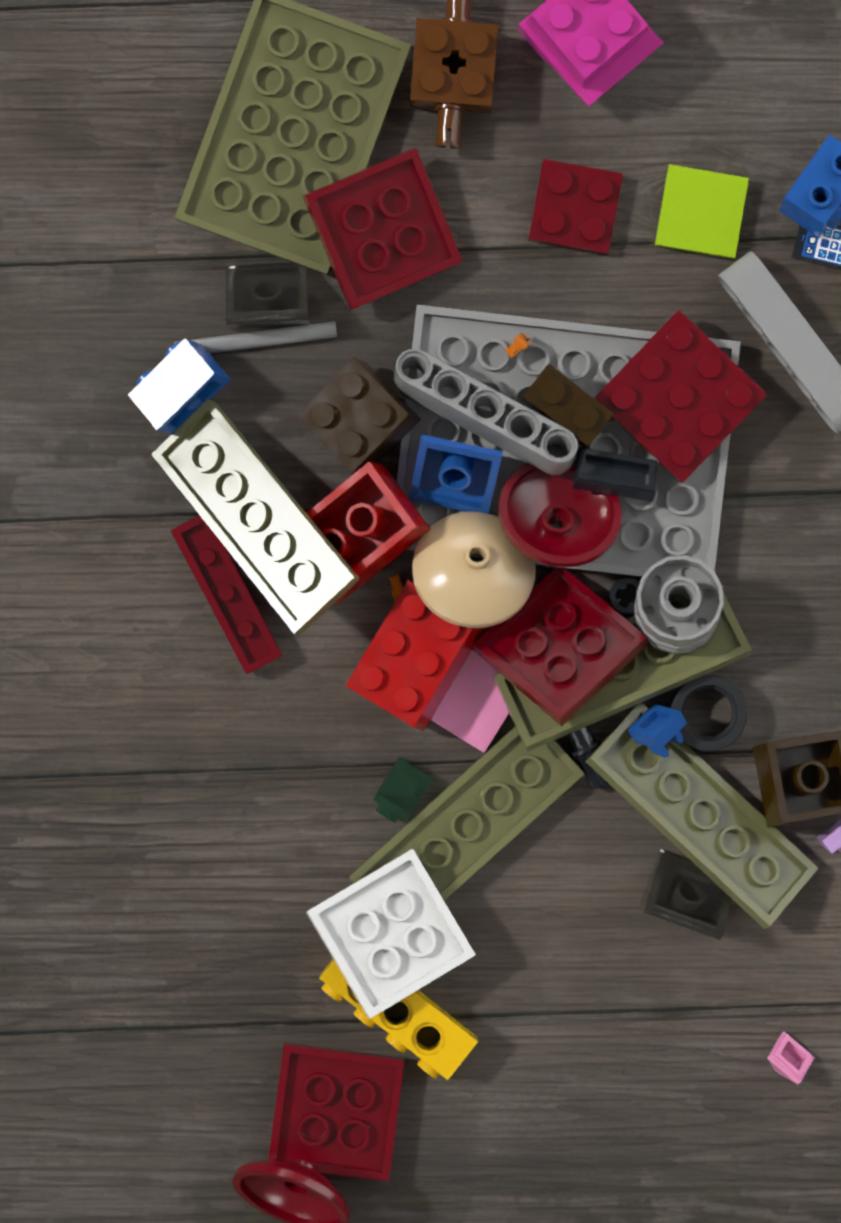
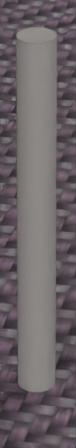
M333 321L200 338L191 341L202 344L208 353L212 354L336 338L337 329L336 322Z

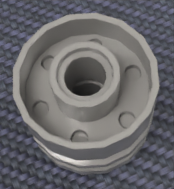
M685 555L666 557L652 564L641 577L634 605L635 624L639 631L647 636L648 642L656 649L671 654L689 653L703 646L716 630L724 604L722 584L714 570L701 560ZM681 601L686 604L687 608L675 609L670 605V602Z

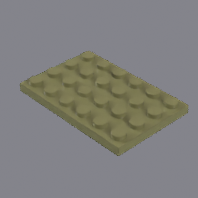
M254 0L174 219L328 276L331 264L302 196L368 167L411 50V44L292 0Z

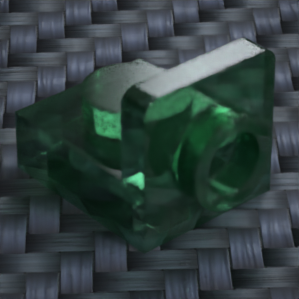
M399 757L373 797V801L379 804L376 811L394 823L399 818L407 822L433 781V778Z

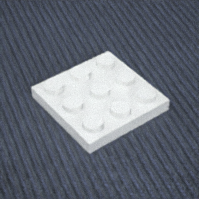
M411 849L306 912L368 1019H371L475 956L473 949L414 849Z

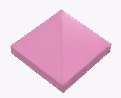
M783 1031L767 1059L775 1072L798 1085L803 1080L814 1057Z

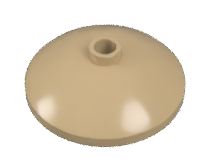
M473 511L455 513L434 523L430 527L431 530L419 540L412 563L414 585L424 604L443 620L468 628L494 626L514 616L528 600L535 581V561L521 553L509 541L501 527L499 517ZM472 554H479L483 557L484 560L481 562H474L470 559L469 556Z

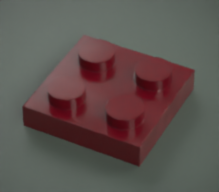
M543 159L528 241L608 255L623 173Z

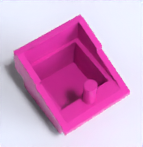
M546 0L521 21L517 28V31L528 44L555 70L588 107L664 44L628 0Z

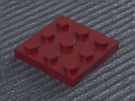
M417 148L410 149L302 196L350 310L463 262Z
M678 310L594 399L614 414L612 418L682 484L768 394Z
M556 567L532 589L528 600L514 616L491 627L473 646L475 652L562 727L648 645L647 636L569 571L562 567Z
M284 1042L268 1160H303L313 1165L319 1173L389 1182L405 1058Z

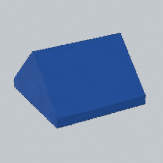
M421 435L409 500L465 512L473 511L489 514L503 452Z

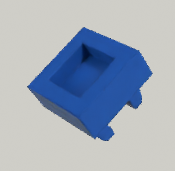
M654 704L628 731L634 742L649 746L653 754L666 758L669 756L665 745L669 741L677 744L683 742V735L680 730L687 722L681 711Z

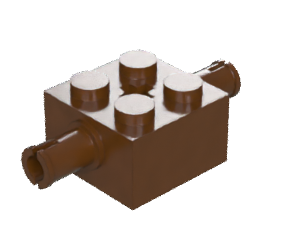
M447 0L446 16L441 20L416 18L410 108L435 109L438 111L435 147L446 149L448 131L451 132L450 149L461 148L463 113L491 114L498 24L476 23L470 20L471 0ZM451 58H456L459 64L465 67H459L457 74L449 73V67L443 64H449Z

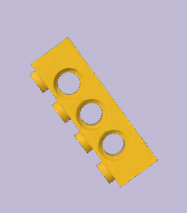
M334 959L329 962L320 974L319 979L324 982L321 989L339 1003L346 999L357 1008L353 1014L370 1028H373L375 1024L380 1026L388 1033L385 1038L388 1043L403 1054L409 1049L420 1058L417 1065L434 1079L441 1075L446 1080H449L478 1043V1037L419 990L400 1000L408 1008V1014L404 1019L392 1021L386 1016L384 1011L368 1019ZM425 1026L436 1028L440 1033L438 1042L433 1046L420 1044L416 1035L421 1028Z

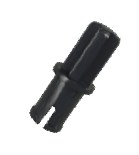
M589 726L567 734L574 750L571 752L572 757L577 756L591 788L599 789L608 785L609 783L585 762L601 744L600 740H595Z

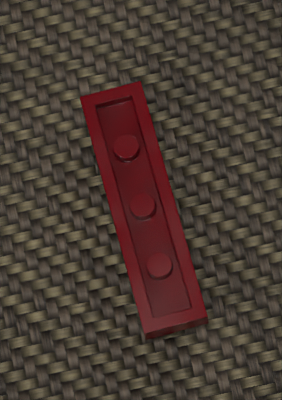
M199 515L170 530L246 675L283 656L228 550Z

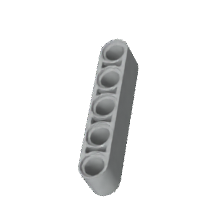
M749 251L717 275L718 279L823 420L836 434H839L841 432V366L761 260L752 251Z
M409 349L398 357L394 372V385L397 391L405 397L545 473L561 475L571 468L578 449V443L574 434L568 429L424 351ZM414 367L419 369L423 376L419 379H410L404 375L403 371ZM443 387H452L458 391L459 396L454 399H447L439 393V390ZM480 406L489 407L494 411L495 416L487 419L482 418L476 414L475 409ZM524 426L530 431L531 436L527 438L516 437L512 433L511 428ZM552 445L561 446L566 450L567 456L563 458L553 457L549 454L547 448Z

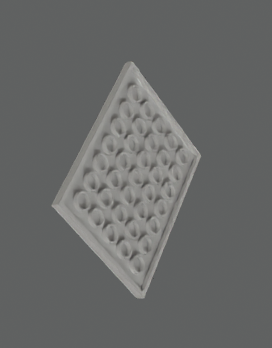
M417 305L412 349L428 353L537 412L525 403L522 397L548 363L594 398L657 332ZM525 333L533 343L511 358L505 350L515 342L514 339L519 334ZM709 338L738 366L741 341ZM410 367V379H419L423 376L419 369ZM443 387L439 390V393L447 399H454L459 396L458 391L452 387ZM406 397L408 406L421 418L401 439L397 483L406 496L409 498L421 435L502 451L503 454L489 514L499 517L498 504L504 484L514 471L527 462ZM480 406L475 409L476 414L482 418L487 419L495 416L494 411L489 407ZM612 417L587 448L656 460ZM524 426L511 428L512 433L516 437L527 438L531 436L530 431ZM730 434L682 484L657 461L656 495L653 502L618 496L622 520L618 535L610 549L600 558L588 564L562 568L642 577L652 564L666 557L685 555L701 560L715 572ZM552 445L547 448L549 454L553 457L563 458L567 456L566 450L561 446ZM410 500L429 527L446 516L465 512ZM549 524L553 528L561 529L557 524ZM419 540L407 550L415 551ZM472 554L469 556L473 558L483 559V557L479 554ZM535 561V565L549 566Z

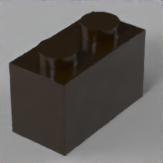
M549 363L522 397L525 403L542 416L572 432L577 439V443L586 449L614 415Z

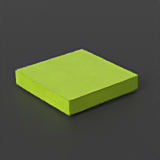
M669 164L654 246L734 260L749 178Z

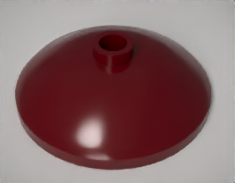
M574 461L571 468L561 475L545 473L526 463L510 475L503 486L499 498V520L509 541L525 556L545 565L576 567L600 558L614 543L621 526L622 511L618 496L572 488ZM549 524H557L561 529L553 528Z
M284 1159L253 1161L240 1166L232 1179L235 1190L245 1201L261 1212L284 1223L349 1222L351 1214L343 1196L325 1176L317 1172L316 1168L306 1161H289Z

